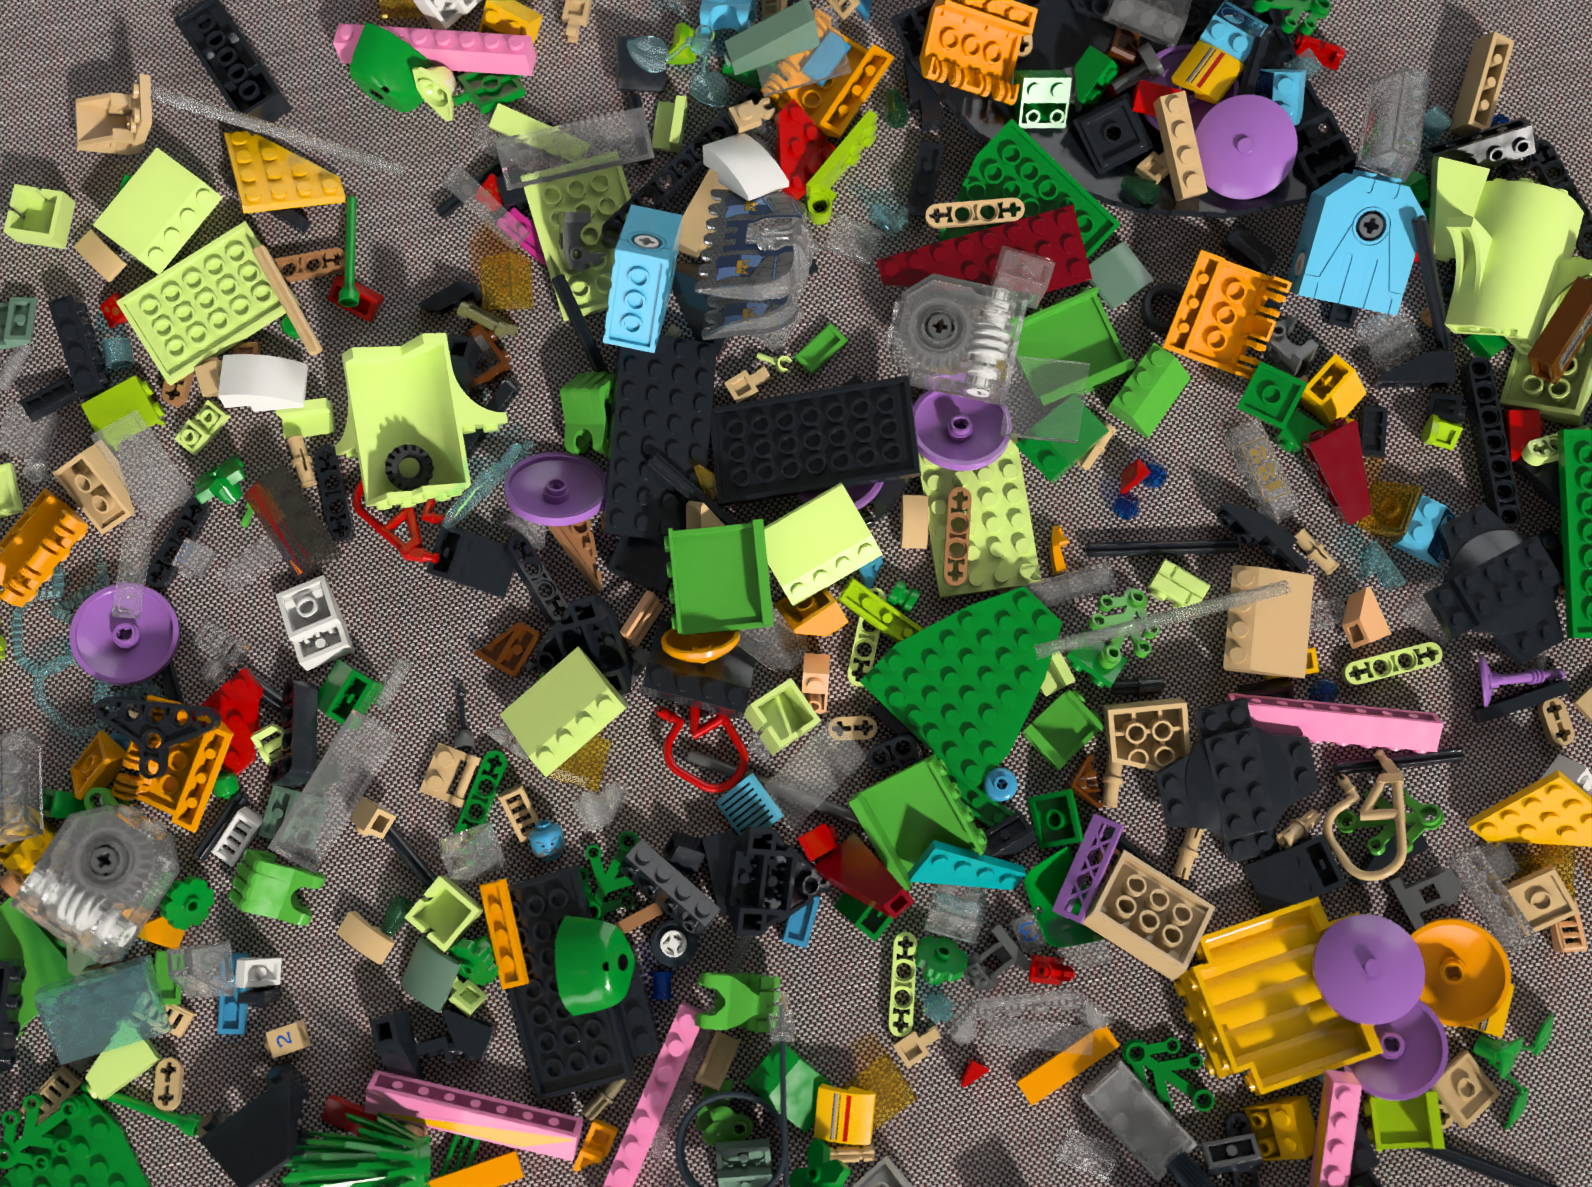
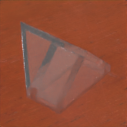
M513 511L494 523L511 537L514 535L526 537L533 549L545 547L546 525L527 521Z

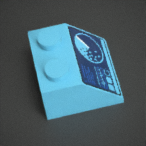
M1225 0L1209 22L1199 41L1223 50L1244 64L1250 54L1254 38L1262 36L1268 25Z
M1261 69L1253 95L1262 96L1274 101L1287 112L1293 124L1298 125L1303 113L1306 70Z
M1421 495L1412 500L1392 546L1439 568L1445 557L1437 527L1456 518V516L1447 506Z

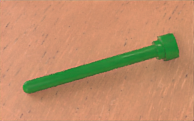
M352 195L347 197L344 286L339 291L338 299L339 304L345 307L359 305V292L354 287L357 199Z
M88 1081L82 1082L80 1089L83 1092L89 1093L86 1085L89 1084ZM119 1092L105 1099L177 1125L183 1134L190 1137H195L198 1134V1122L203 1118L194 1113L183 1116L172 1111L161 1110L153 1104Z

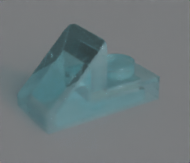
M1377 540L1364 546L1359 581L1366 579L1376 572L1380 584L1390 591L1401 587L1407 582Z

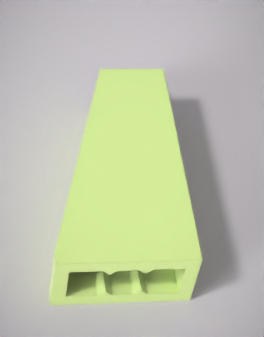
M1433 156L1429 231L1435 259L1449 262L1451 258L1456 259L1453 239L1446 228L1448 217H1459L1462 214L1474 217L1490 169Z

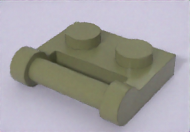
M463 301L457 310L458 316L462 318L467 317L471 321L481 324L500 338L505 337L506 334L515 336L519 328L473 303Z

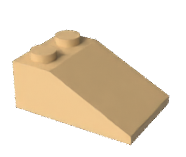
M102 440L90 446L52 473L102 535L135 513L118 460Z

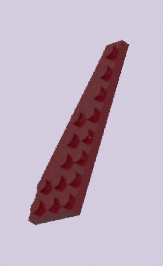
M1073 205L876 260L883 286L1043 294L1092 280Z

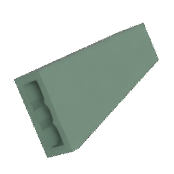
M801 0L724 41L727 51L723 52L727 67L732 66L735 75L820 46L816 20L809 0Z

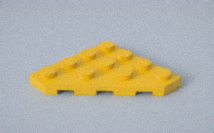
M248 131L224 133L243 214L345 202V193L339 176L257 134L251 136Z
M1556 770L1468 819L1469 828L1484 840L1491 842L1592 847V797L1562 772Z

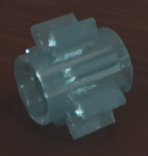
M941 991L936 996L930 992L923 1000L927 1006L922 1011L936 1025L941 1020L946 1024L954 1016L950 1010L955 1005Z

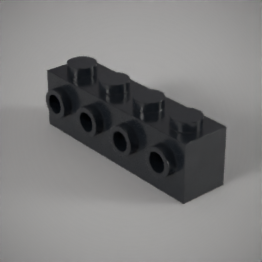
M1522 117L1423 148L1422 153L1426 177L1431 181L1433 156L1488 169L1498 168L1503 163L1509 161L1524 160L1528 155L1536 153L1533 126Z
M73 294L48 302L77 395L88 401L111 388V378L105 369L104 357L97 345L96 332L88 317L89 310L83 300H79Z
M642 839L624 857L618 867L622 874L696 939L721 910L720 907Z
M0 958V1073L13 1069V1065L17 1060L15 1044L20 1032L18 1017L19 1010L23 1005L22 983L26 978L25 960Z

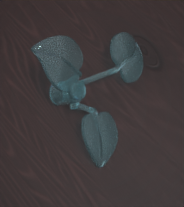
M699 25L693 37H687L686 41L670 55H667V45L661 39L654 36H642L627 41V49L634 62L642 69L654 73L664 71L667 67L666 60H672L690 45L694 54L703 56L701 64L702 75H694L690 80L689 88L691 94L699 102L709 106L720 108L727 104L729 88L726 80L718 72L706 73V63L709 53L715 57H724L723 52L727 51L724 41L733 37L732 29L713 31L707 25Z

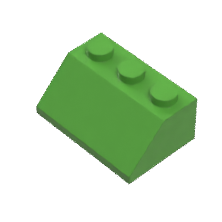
M1154 342L1106 411L1148 439L1191 377L1174 355Z

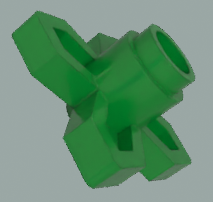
M233 455L220 466H216L209 472L194 479V486L197 488L194 491V496L200 504H203L215 495L221 502L224 501L226 505H230L242 497V486L239 484V481L245 478V472L242 469L244 462L239 455Z
M814 1138L807 1149L808 1167L795 1168L789 1177V1185L791 1187H843L851 1170L841 1160L834 1159L830 1161L831 1148L824 1140Z

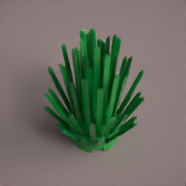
M377 1111L378 1123L361 1116L356 1117L346 1113L349 1121L377 1132L358 1128L360 1136L363 1137L309 1131L310 1135L322 1136L323 1140L308 1139V1144L325 1146L296 1145L294 1150H305L306 1153L293 1156L291 1162L285 1166H290L291 1170H299L300 1172H290L288 1177L282 1179L283 1186L430 1187V1136H418Z

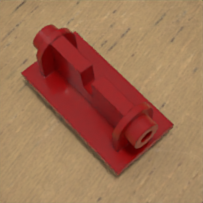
M1299 32L1293 45L1298 58L1337 71L1340 61L1346 53L1342 45L1337 46Z
M1032 955V961L1029 965L1028 982L1060 985L1061 981H1072L1075 977V971L1071 966L1063 965L1064 959Z

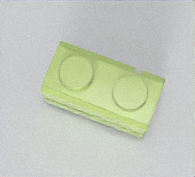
M1165 559L1160 563L1147 585V589L1151 590V596L1160 601L1168 600L1174 604L1173 608L1176 611L1186 615L1187 612L1192 614L1198 609L1211 585Z

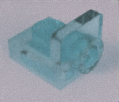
M1308 48L1295 59L1288 62L1282 69L1306 70V82L1324 67L1310 48Z
M875 202L870 208L869 219L892 236L896 230L902 231L908 223L909 209L903 207L895 217L893 211L888 206H881Z

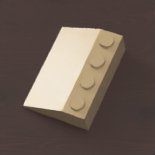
M1233 565L1223 663L1225 671L1305 679L1314 585L1313 575L1263 567Z
M1123 850L1093 899L1083 924L1174 981L1186 972L1215 906L1126 850Z

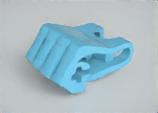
M702 0L700 6V33H713V31L718 29H734L738 31L737 33H741L750 28L751 23L755 22L756 0Z

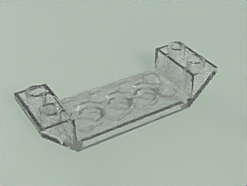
M1074 988L968 999L947 1026L946 1035L950 1040L955 1041V1044L971 1043V1038H977L975 1015L979 1016L980 1019H991L996 1017L995 1013L1000 1012L1005 1013L1006 1016L1022 1015V1010L1028 1009L1033 1011V1013L1049 1012V1007L1060 1008V1010L1076 1009L1077 1020L1091 1030L1106 1028V1023L1113 1022L1109 1014L1083 993Z

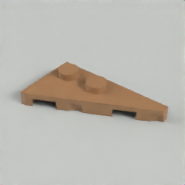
M590 518L572 525L547 526L593 591L597 593L602 590L601 571L597 569L595 559L597 551L594 536L590 529Z

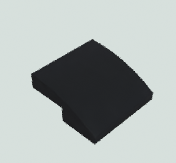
M617 35L615 38L617 91L665 93L667 66L665 38Z

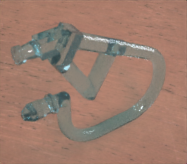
M526 438L522 445L520 443L511 445L507 452L502 455L500 461L493 463L483 471L447 512L442 520L443 528L449 529L459 523L506 477L509 470L515 464L523 460L530 447L534 446V443Z
M96 563L95 586L87 584L51 610L50 615L71 625L74 615L67 611L90 595L109 587V576L106 573L107 563ZM61 566L54 568L52 575V587H54V590L37 591L35 598L31 602H26L23 607L16 606L13 613V653L17 663L25 671L33 675L46 676L59 673L67 668L74 659L71 646H69L61 661L47 667L31 664L23 653V613L34 601L63 597L66 584L64 583L65 571Z
M64 655L52 659L40 669L35 677L33 694L36 703L56 726L68 735L88 737L98 733L99 730H102L107 725L101 719L90 727L76 728L69 725L46 701L43 694V684L52 670L65 664L81 667L72 655ZM152 679L135 684L133 689L107 695L106 692L109 684L98 681L91 704L96 705V702L102 697L116 696L136 699L143 697L145 692L151 696L168 698L162 694L161 689ZM111 709V710H109V711H110V712H115V711H117V710H116V709Z

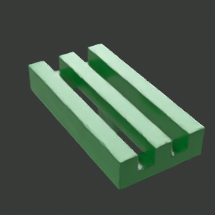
M454 1134L439 1177L447 1174L460 1138L459 1134ZM465 1136L453 1172L460 1169L470 1139H474V1143L465 1168L473 1164L481 1142L480 1139Z

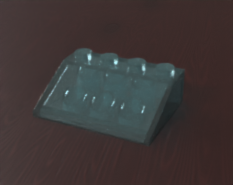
M151 955L40 986L33 995L40 1020L61 1065L172 1032Z

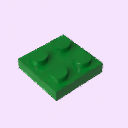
M1260 361L1236 409L1283 431L1308 383Z

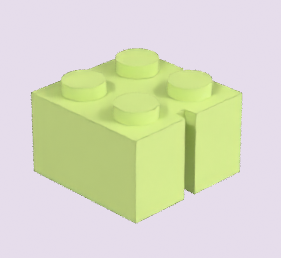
M14 184L10 206L22 216H25V220L14 211L8 210L3 232L16 242L65 249L76 202L63 191L43 188L40 191L37 187Z
M792 678L750 704L744 713V716L755 732L761 730L762 734L759 737L772 756L812 730L821 721Z
M443 875L439 876L424 893L427 898L419 899L404 918L422 933L429 932L433 928L435 931L430 932L426 937L442 951L446 952L449 951L456 941L458 942L484 911V907L449 877Z

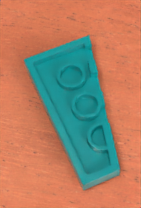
M933 840L907 874L909 882L1013 890L1026 875V872L1022 865L984 854L980 855L977 852Z

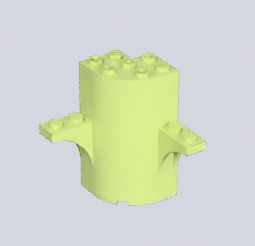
M1496 178L1493 181L1485 182L1474 217L1467 214H1462L1459 217H1448L1446 228L1449 230L1454 243L1456 275L1444 324L1453 333L1505 336L1521 354H1528L1578 276L1585 279L1592 278V260L1572 257L1584 212L1576 201L1568 195V191L1536 184L1528 178H1520L1518 181Z
M446 333L421 334L402 346L356 347L342 353L348 392V416L344 434L335 445L336 455H346L347 459L359 458L366 507L376 506L377 510L390 509L394 505H400L401 508L414 507L416 503L427 502L428 499L435 498L436 502L450 500L451 497L463 495V490L471 488L463 434L474 433L476 429H483L484 433L495 432L499 430V426L508 423L506 413L494 412L479 406L461 389L453 373ZM404 444H412L424 449L432 458L434 466L433 477L429 480V484L412 491H402L395 487L388 480L385 473V461H387L389 453L394 448ZM406 458L399 465L401 475L406 478L415 477L420 469L419 463L414 458Z

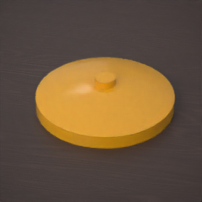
M1440 918L1425 923V926L1414 930L1410 934L1421 952L1425 967V981L1419 1000L1424 1002L1436 1014L1442 1025L1464 1027L1478 1024L1490 1018L1501 1008L1510 990L1511 970L1505 950L1489 931L1468 920Z

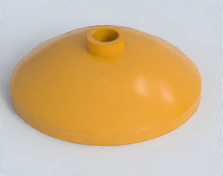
M671 628L661 638L662 649L670 656L680 660L706 663L731 651L740 640V630L679 636L678 630Z

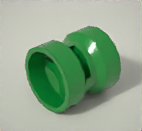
M899 579L886 602L892 605L900 603L899 606L902 611L909 614L922 592L910 588L907 590L906 583Z

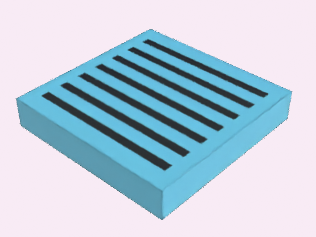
M753 773L715 802L738 835L740 834V837L748 826L769 828L784 816Z

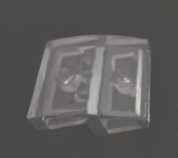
M1399 307L1397 316L1379 312L1353 329L1363 351H1369L1379 373H1386L1425 348L1417 330L1401 307Z

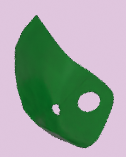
M366 22L350 65L351 78L371 99L399 112L414 110L424 99L416 88L412 69L414 67L427 69L435 67L434 64L393 33ZM383 86H386L389 88L390 91L389 93H386L381 88ZM369 90L376 91L384 99H379L370 93Z
M1068 847L1036 865L1027 873L1024 879L1031 908L1047 943L1059 948L1105 939L1084 924L1069 918L1067 919L1052 911L1074 860ZM1084 882L1081 891L1086 889ZM1079 897L1076 899L1070 912L1077 916L1082 908ZM1037 906L1042 908L1041 915L1038 912Z
M565 916L558 929L555 941L556 978L559 996L565 1008L573 1016L607 1009L621 1002L628 992L635 965L634 954L624 934L618 927L608 922ZM621 954H625L628 959V966L625 971H621L618 967V958ZM608 962V971L603 970V963Z

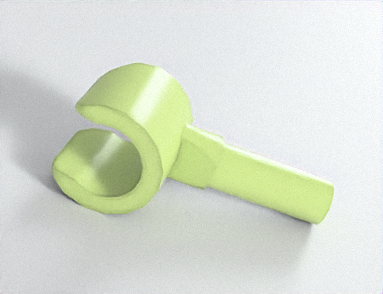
M760 352L756 356L758 359L775 365L780 373L788 371L787 368L781 367V361L792 362L788 356H781L778 359Z

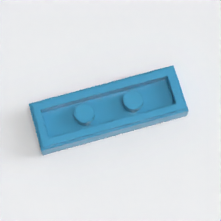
M221 953L217 1034L247 1033L248 1004H237L238 994L249 990V988L235 987L237 960L239 958H250L251 953Z

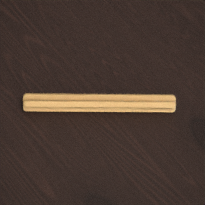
M259 245L253 249L255 258L308 353L311 356L317 355L322 351L318 339L267 248L264 245Z

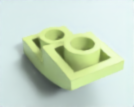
M207 400L194 420L188 419L174 440L191 454L196 455L214 438L231 415L213 400Z

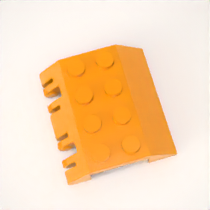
M936 0L930 10L919 58L923 77L943 83L948 76L950 86L980 94L984 97L988 96L991 91L994 100L1013 105L1017 100L1020 85H1011L1022 36L1033 33L1038 9L1014 0Z
M816 10L813 14L816 20L820 46L831 32L851 45V50L823 87L802 74L803 68L820 47L818 46L782 59L783 62L780 61L777 67L787 78L788 82L785 83L778 75L772 74L769 81L761 89V92L766 98H770V102L779 111L792 99H795L825 136L841 138L893 61L894 56L875 44L869 50L831 28V18Z
M1200 250L1162 348L1251 380L1255 369L1244 366L1245 362L1258 366L1260 361L1255 357L1245 356L1248 346L1258 351H1265L1267 346L1254 340L1256 338L1269 342L1277 321L1266 318L1264 315L1276 318L1280 315V312L1276 309L1264 307L1266 301L1269 298L1273 299V301L1284 303L1286 296L1274 293V290L1288 294L1292 282L1276 276L1262 274L1226 261L1223 257Z
M47 488L41 491L0 542V585L3 586L4 592L0 591V598L18 607H23L26 602H31L35 598L39 586L52 577L54 568L60 561H64L69 556L70 548L76 541H80L85 536L89 526L75 509Z
M148 695L146 698V700L182 704L176 701L155 697L151 695ZM156 707L153 710V717L156 721H161L163 718V711L160 707ZM181 709L178 712V721L181 724L187 722L188 714L185 710ZM202 716L197 717L196 721H206L208 724L211 723V718ZM221 721L218 729L169 748L167 772L160 778L146 779L141 773L139 776L118 773L116 780L119 782L114 783L111 791L112 795L124 801L134 799L143 801L173 815L172 823L189 831L196 832L233 733ZM154 733L150 740L151 744L157 748L161 743V738L158 734ZM130 740L125 754L128 758L123 759L122 765L129 769L139 770L140 746ZM153 759L148 764V769L152 774H156L158 771V763Z

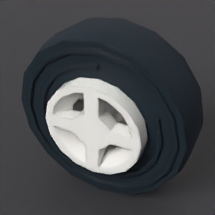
M674 919L661 923L654 930L651 938V950L654 957L661 964L668 967H681L687 964L695 956L698 948V938L696 939Z

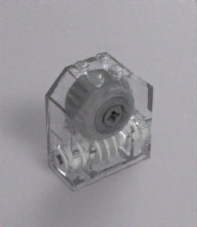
M932 274L902 292L900 301L895 300L892 314V323L895 325L890 324L886 344V347L890 348V357L902 376H909L910 386L1004 406L1030 294L1013 290L1007 291L1008 289Z
M123 804L119 806L107 805L69 814L23 883L24 885L21 886L9 905L100 964L122 960L133 944V940L137 938L180 872L173 834L165 830L167 826L157 819L149 820L143 816L145 812L132 804L130 806Z

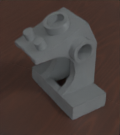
M562 212L557 214L560 256L567 270L575 269L576 273L590 268V262H593V265L602 263L600 258L606 256V253L587 252L580 245L579 234L585 225L591 223V212ZM573 251L576 252V258L573 257Z
M1285 316L1283 320L1276 322L1269 342L1257 340L1259 343L1267 346L1262 353L1281 371L1300 378L1307 373L1319 345L1312 339L1302 346L1290 342L1287 336L1294 331L1293 327L1299 317L1289 318V316Z
M1438 865L1426 871L1427 877L1410 884L1405 883L1400 872L1390 876L1389 882L1415 930L1425 926L1426 919L1422 914L1423 911L1442 903L1444 906L1451 905L1459 900L1458 895L1464 893L1460 886L1462 885V880L1456 871ZM1434 884L1439 895L1425 901L1419 889Z
M999 923L994 924L989 929L997 940L980 954L976 951L967 958L968 964L963 972L965 980L977 991L985 988L989 991L1000 982L997 977L1015 963L1022 972L1026 973L1029 970V960ZM994 952L1002 964L990 973L982 964V961Z

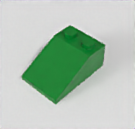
M1073 395L1034 426L1016 446L1054 484L1095 446L1109 430Z
M778 1040L746 1077L745 1083L763 1100L781 1113ZM785 1042L787 1119L806 1133L815 1122L818 1087L822 1083L830 1086L834 1085Z

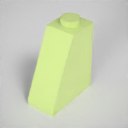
M127 1015L122 1019L85 1077L89 1083L86 1085V1088L95 1099L97 1097L100 1100L109 1098L162 1060V1057L134 1016Z

